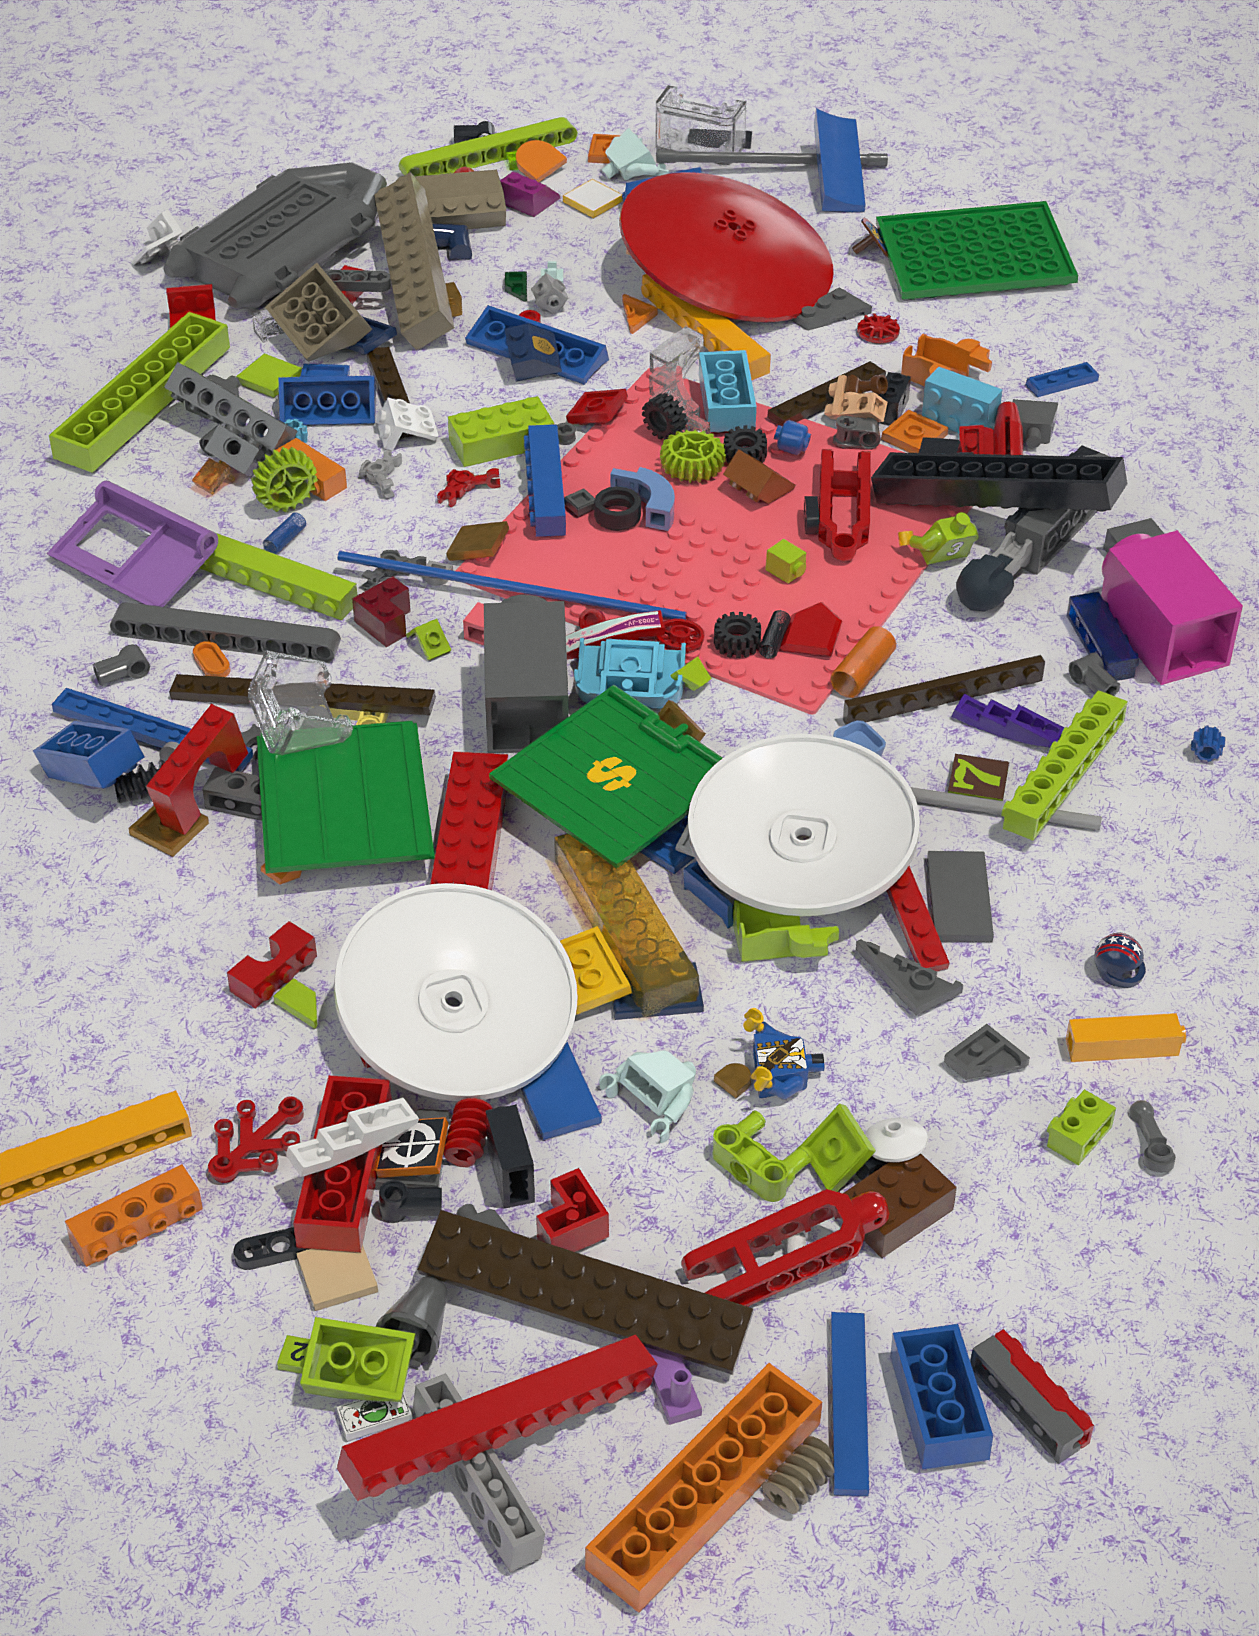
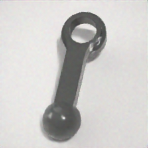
M1138 1100L1131 1105L1129 1115L1133 1121L1138 1123L1148 1143V1148L1145 1149L1143 1154V1164L1154 1172L1163 1173L1171 1171L1174 1168L1176 1156L1173 1149L1166 1144L1167 1139L1162 1135L1154 1119V1108L1149 1102Z

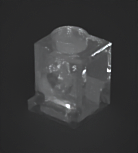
M266 308L251 312L254 332L263 343L268 342V338L285 333Z

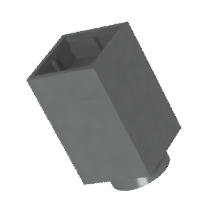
M516 595L503 600L501 603H484L485 709L488 753H518L569 717L564 601H546L534 595Z

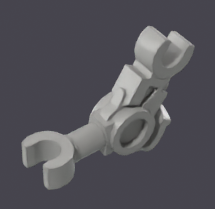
M386 450L383 454L384 457L377 459L375 462L371 463V461L365 460L359 470L361 477L366 475L368 481L380 485L381 493L385 499L394 497L391 489L394 483L391 478L387 479V474L391 473L394 467L402 464V454L399 453L392 457L391 450Z

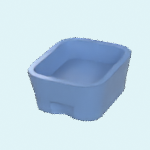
M857 720L838 728L833 733V737L861 745L882 757L886 742L864 721Z

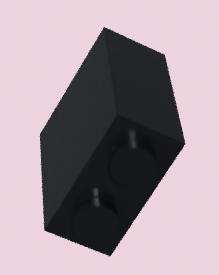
M517 1104L486 1110L487 1149L504 1209L535 1203L534 1163Z

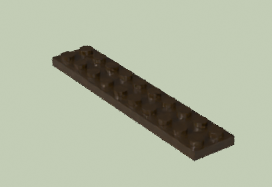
M440 1210L417 1269L421 1275L431 1276L440 1281L613 1337L625 1339L637 1335L645 1347L731 1375L734 1374L754 1313L753 1308L444 1210Z

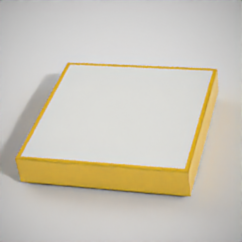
M591 179L564 194L563 202L595 218L623 202V197L621 193Z

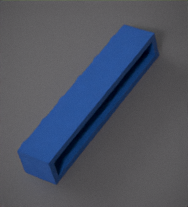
M557 424L529 425L528 435L524 436L526 476L527 480H530L527 481L529 511H534L530 512V527H535L536 537L566 535V514Z

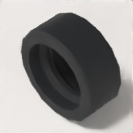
M616 486L601 490L594 500V517L596 522L606 529L617 531L635 526L641 517L640 496L634 490L627 487ZM619 505L629 509L625 511H611L606 508Z

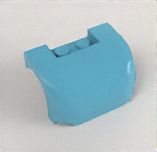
M580 638L578 669H574L577 695L583 702L589 703L605 690L615 685L648 708L662 709L668 700L677 704L683 695L684 682L682 681V675H678V680L672 679L670 675L685 665L686 643H682L681 650H665L664 644H659V642L606 639V641H601V646H586L584 638Z

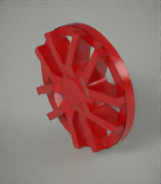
M873 313L870 317L865 315L864 319L858 323L857 332L866 341L888 343L899 336L900 326L897 323L898 320L891 319L890 315L885 317L877 316L876 313Z

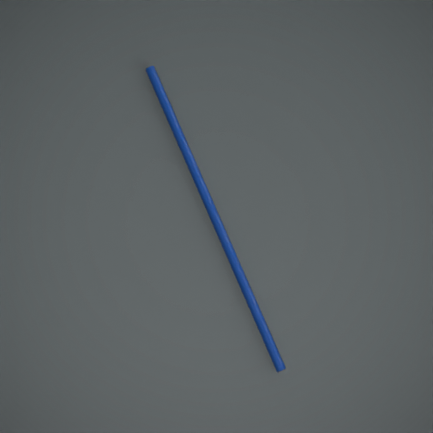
M339 551L337 557L338 561L631 613L661 610L662 617L665 619H686L687 615L685 611Z

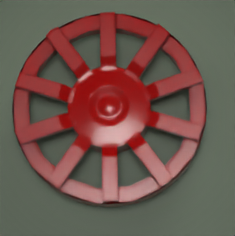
M670 619L664 621L665 628L671 626L670 631L665 629V634L667 635L655 636L657 642L664 644L665 648L669 650H681L682 643H687L686 653H689V651L700 649L704 642L705 633L702 627L693 621Z

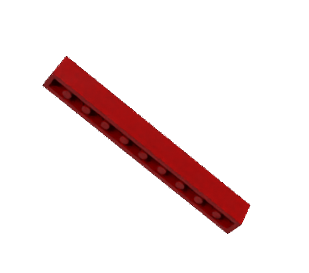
M633 1335L344 1445L341 1448L336 1469L357 1501L370 1496L377 1497L387 1489L397 1485L410 1484L418 1477L430 1472H440L448 1465L461 1460L468 1461L478 1453L491 1448H501L507 1442L519 1437H529L539 1429L549 1425H559L565 1419L577 1414H587L595 1407L605 1403H615L623 1396L635 1391L642 1392L652 1384L658 1363L637 1335Z

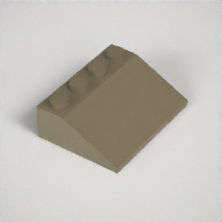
M497 169L415 177L425 189L432 224L466 225L468 229L506 226V205Z
M318 263L314 264L265 306L266 310L308 362L354 345L372 330Z

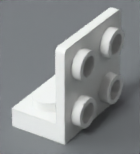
M169 209L161 212L147 227L148 234L154 242L144 247L131 261L133 265L139 262L143 265L152 260L153 256L157 253L159 256L163 255L171 249V246L178 242L177 238L183 232Z

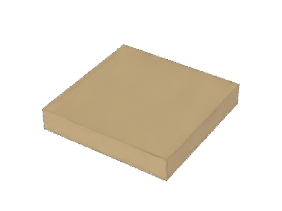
M363 1245L361 1253L309 1249L296 1253L315 1311L378 1292V1285Z

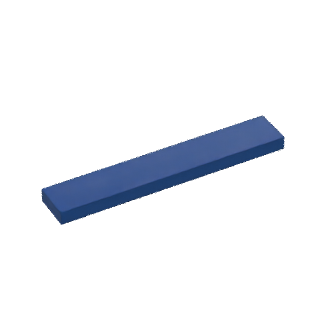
M831 1312L834 1495L869 1497L865 1313Z

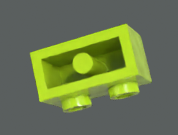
M1084 1089L1077 1098L1072 1097L1064 1108V1113L1060 1117L1055 1116L1047 1127V1132L1049 1133L1047 1147L1079 1166L1112 1128L1116 1107Z

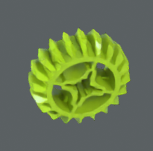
M686 429L683 433L676 431L675 435H669L668 439L664 440L660 450V463L662 468L665 469L666 474H671L672 478H679L680 482L689 480L691 483V481L697 480L700 483L702 479L709 481L710 477H717V473L722 472L726 458L724 444L720 443V438H714V434H706L705 431L697 432L696 429L694 431Z
M282 447L280 452L273 449V455L265 454V460L263 462L258 461L259 468L253 469L255 476L251 478L253 484L251 488L257 500L264 507L276 512L280 509L287 512L289 507L295 510L296 504L304 505L303 499L305 497L311 498L309 491L316 490L313 483L318 480L315 475L317 471L313 461L303 451H297L293 447L289 450Z

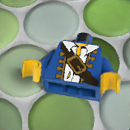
M750 1008L744 1014V1018L747 1019L743 1023L744 1029L747 1032L755 1030L756 1033L753 1038L755 1071L750 1077L756 1080L754 1088L758 1091L759 1098L777 1096L781 1099H787L807 1088L808 1072L824 1071L823 1053L806 1054L804 1039L790 1036L774 1029L763 1021V1014L757 1008Z

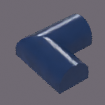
M432 224L437 246H448L451 259H472V249L466 225Z

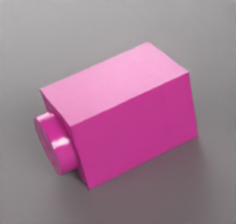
M1178 530L1154 537L1147 534H1134L1122 539L1109 549L1102 564L1104 581L1099 609L1160 685L1230 666L1243 605Z

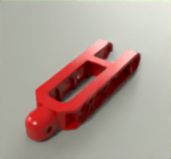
M822 449L818 540L831 549L834 558L840 561H848L855 556L857 549L869 541L871 451L858 452L857 471L834 470V451L832 449ZM833 496L856 497V524L852 526V535L848 533L837 534V524L832 521Z
M825 1189L690 1251L682 1258L681 1266L687 1279L691 1280L704 1277L715 1271L720 1273L741 1263L745 1271L744 1274L713 1287L705 1293L748 1307L857 1257L863 1245L865 1234L883 1226L889 1219L888 1205L886 1199L878 1192L868 1191L850 1199L847 1194ZM833 1217L835 1219H842L843 1224L840 1230L764 1265L758 1266L753 1256L754 1253L774 1244L776 1246L781 1245V1241L802 1231L807 1233L811 1231V1227Z

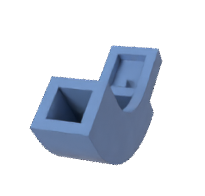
M639 467L637 473L616 468L612 469L610 473V487L619 486L632 489L640 496L641 501L647 504L646 527L668 531L674 522L675 494L671 484L660 474L646 468Z

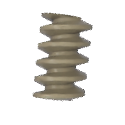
M808 1436L803 1441V1445H799L795 1449L794 1454L788 1456L785 1463H782L777 1468V1471L768 1477V1481L761 1484L766 1496L778 1507L791 1514H796L799 1511L798 1504L804 1505L808 1502L807 1494L813 1496L817 1492L816 1485H824L826 1483L825 1476L831 1477L835 1473L831 1463L834 1460L831 1449L822 1440L814 1436Z

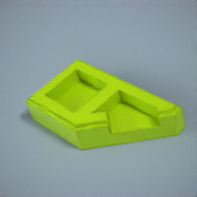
M699 657L689 661L670 675L674 680H678V675H682V681L685 682V686L693 691L712 679Z
M293 978L273 996L274 1003L315 1029L318 1026L316 992Z

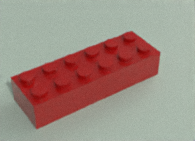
M328 1075L313 1139L317 1138L318 1129L346 1122L348 1112L392 1101L390 1081L386 1079ZM381 1145L331 1168L304 1176L293 1222L297 1248L361 1253L377 1179L376 1166Z

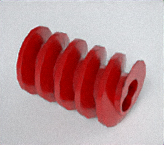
M467 1098L455 1104L443 1152L446 1160L453 1165L468 1168L473 1166L476 1160L484 1154L483 1147L486 1144L487 1137L486 1110L493 1109L489 1103L477 1098Z

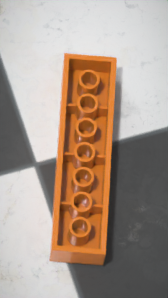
M768 1363L585 1547V1569L640 1613L758 1490L761 1484L820 1425L822 1401L771 1363Z

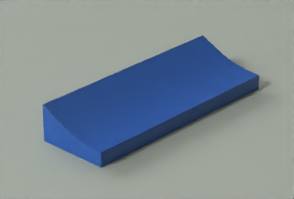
M816 108L814 134L822 211L865 212L866 204L856 119L838 117Z
M487 305L465 337L466 344L510 359L505 334L506 328L530 324L553 332L562 371L552 374L584 385L599 367L609 361L607 348L604 344Z

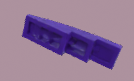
M966 694L963 695L951 716L972 727L1002 738L1049 748L1054 741L1058 742L1065 728L1020 704L1017 705L1015 710H1012L993 699L990 700L988 705H985Z

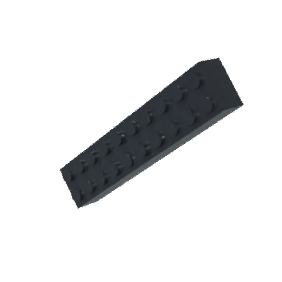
M890 452L871 477L876 503H886L887 505L909 504L911 506L932 505L935 507L953 505L955 507L977 506L979 508L1001 507L1003 509L1017 507L1028 510L1048 508L1049 510L1072 509L1074 511L1097 510L1099 512L1111 510L1128 484L1123 457Z

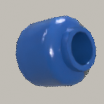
M787 420L783 426L778 425L774 439L778 440L777 447L779 450L799 455L802 451L806 452L811 434L808 433L807 426Z

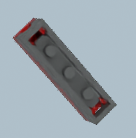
M1002 1329L995 1336L989 1337L972 1349L970 1363L973 1372L1058 1464L1078 1452L1080 1448L1082 1449L1090 1444L1094 1428L1090 1416L1069 1399L1067 1392L1062 1386L1056 1385L1049 1378L1044 1367L1039 1362L1034 1361L1024 1351L1019 1340L1012 1338Z

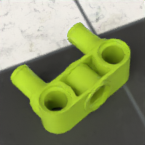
M756 1110L752 1111L738 1124H724L717 1127L713 1134V1159L731 1173L736 1180L746 1185L766 1201L777 1202L782 1200L786 1196L787 1188L795 1180V1175L812 1162V1155L804 1146L800 1145L784 1160H779L767 1151L762 1144L754 1141L751 1137L764 1128L766 1123L763 1115Z

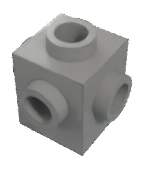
M547 273L531 288L536 299L535 304L541 310H548L552 314H555L559 308H562L569 299L565 292V285Z

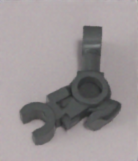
M384 550L380 554V558L426 566L427 557L417 556L415 558L400 556L398 550ZM377 568L374 571L366 570L362 577L368 580L362 587L367 590L374 587L384 575H410V573Z

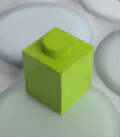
M782 539L767 550L765 570L789 584L804 574L807 552Z

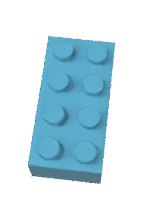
M746 350L699 352L698 376L708 432L720 433L730 429L735 431V427L739 426L740 429H743V425H748L747 429H750L751 426L756 427L757 406Z

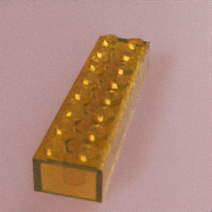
M566 833L554 837L555 863L592 928L598 926L631 986L632 998L636 1005L640 1007L643 1017L659 1013L662 1009L678 1003L696 1001L697 997H699V975L630 859L616 869Z

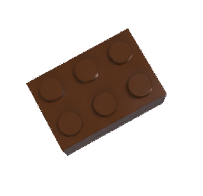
M920 1153L910 1160L889 1162L845 1191L844 1194H847L851 1199L864 1192L874 1191L880 1193L886 1199L890 1213L889 1219L883 1226L866 1233L864 1237V1242L881 1258H884L953 1211L957 1187Z

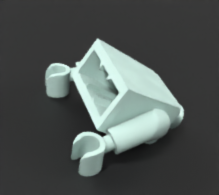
M630 128L620 137L613 138L605 152L610 163L602 168L603 173L608 179L619 172L625 180L641 175L660 176L669 174V170L666 169L664 163H659L658 166L655 165L656 162L650 151L642 143L643 139L638 138L637 134L633 133Z
M665 1050L652 1053L635 1052L615 1069L617 1072L614 1075L606 1073L600 1077L601 1090L606 1088V1096L613 1098L619 1093L618 1082H620L658 1116L664 1114L665 1117L663 1119H655L651 1124V1136L657 1130H664L660 1135V1142L664 1143L670 1137V1124L672 1122L676 1123L689 1106L694 1092L692 1084L695 1079L696 1068L692 1062L686 1061L682 1063Z

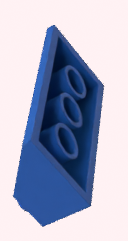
M374 376L278 377L279 418L284 423L288 419H298V421L303 422V425L375 424L376 380Z

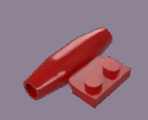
M1006 401L998 406L994 429L984 427V425L959 426V441L961 442L962 452L1023 455V427L1017 405L1014 402Z

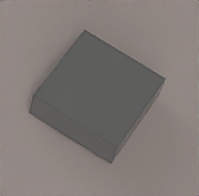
M585 489L564 497L565 506L577 517L594 510L595 498Z

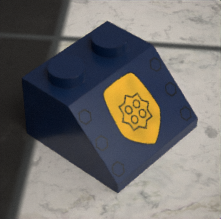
M530 324L505 329L516 382L562 371L553 332Z

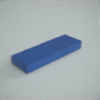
M1088 362L1028 377L1026 386L1038 398L1097 382L1099 380V373Z

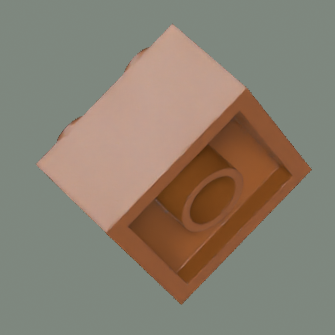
M739 449L723 473L724 476L730 479L729 485L739 491L743 488L748 491L746 496L757 503L761 499L769 504L790 492L796 486L776 471Z

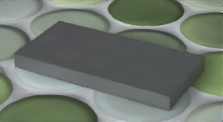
M928 851L927 863L932 919L941 942H993L994 932L985 852Z

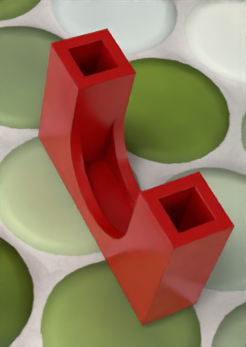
M211 704L146 785L163 826L186 835L200 817L201 813L194 798L193 788L196 775L207 758L210 764L234 773L248 755L234 713Z

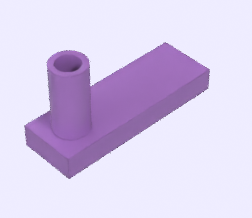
M646 1347L658 1363L652 1382L669 1425L702 1416V1407L691 1382V1373L685 1368L682 1358Z

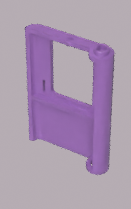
M105 480L95 489L94 497L96 501L46 554L141 604L164 607L215 551L218 545V536L215 532L115 483ZM106 514H112L150 533V536L121 567H117L77 547V544Z

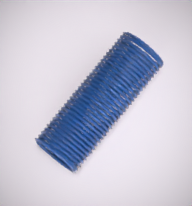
M297 512L292 513L263 540L264 549L277 554L306 527L305 518Z

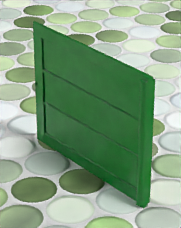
M413 721L363 724L265 732L257 736L266 874L435 859L417 723H413Z

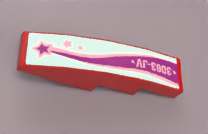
M661 610L609 619L566 635L567 660L579 659L580 638H584L586 646H601V641H606V639L639 641V637L665 635Z

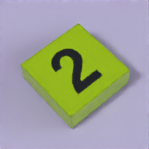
M287 1335L277 1362L278 1370L302 1374L310 1339Z

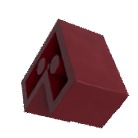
M394 576L352 598L354 622L385 647L406 637L405 615L411 612L409 588Z

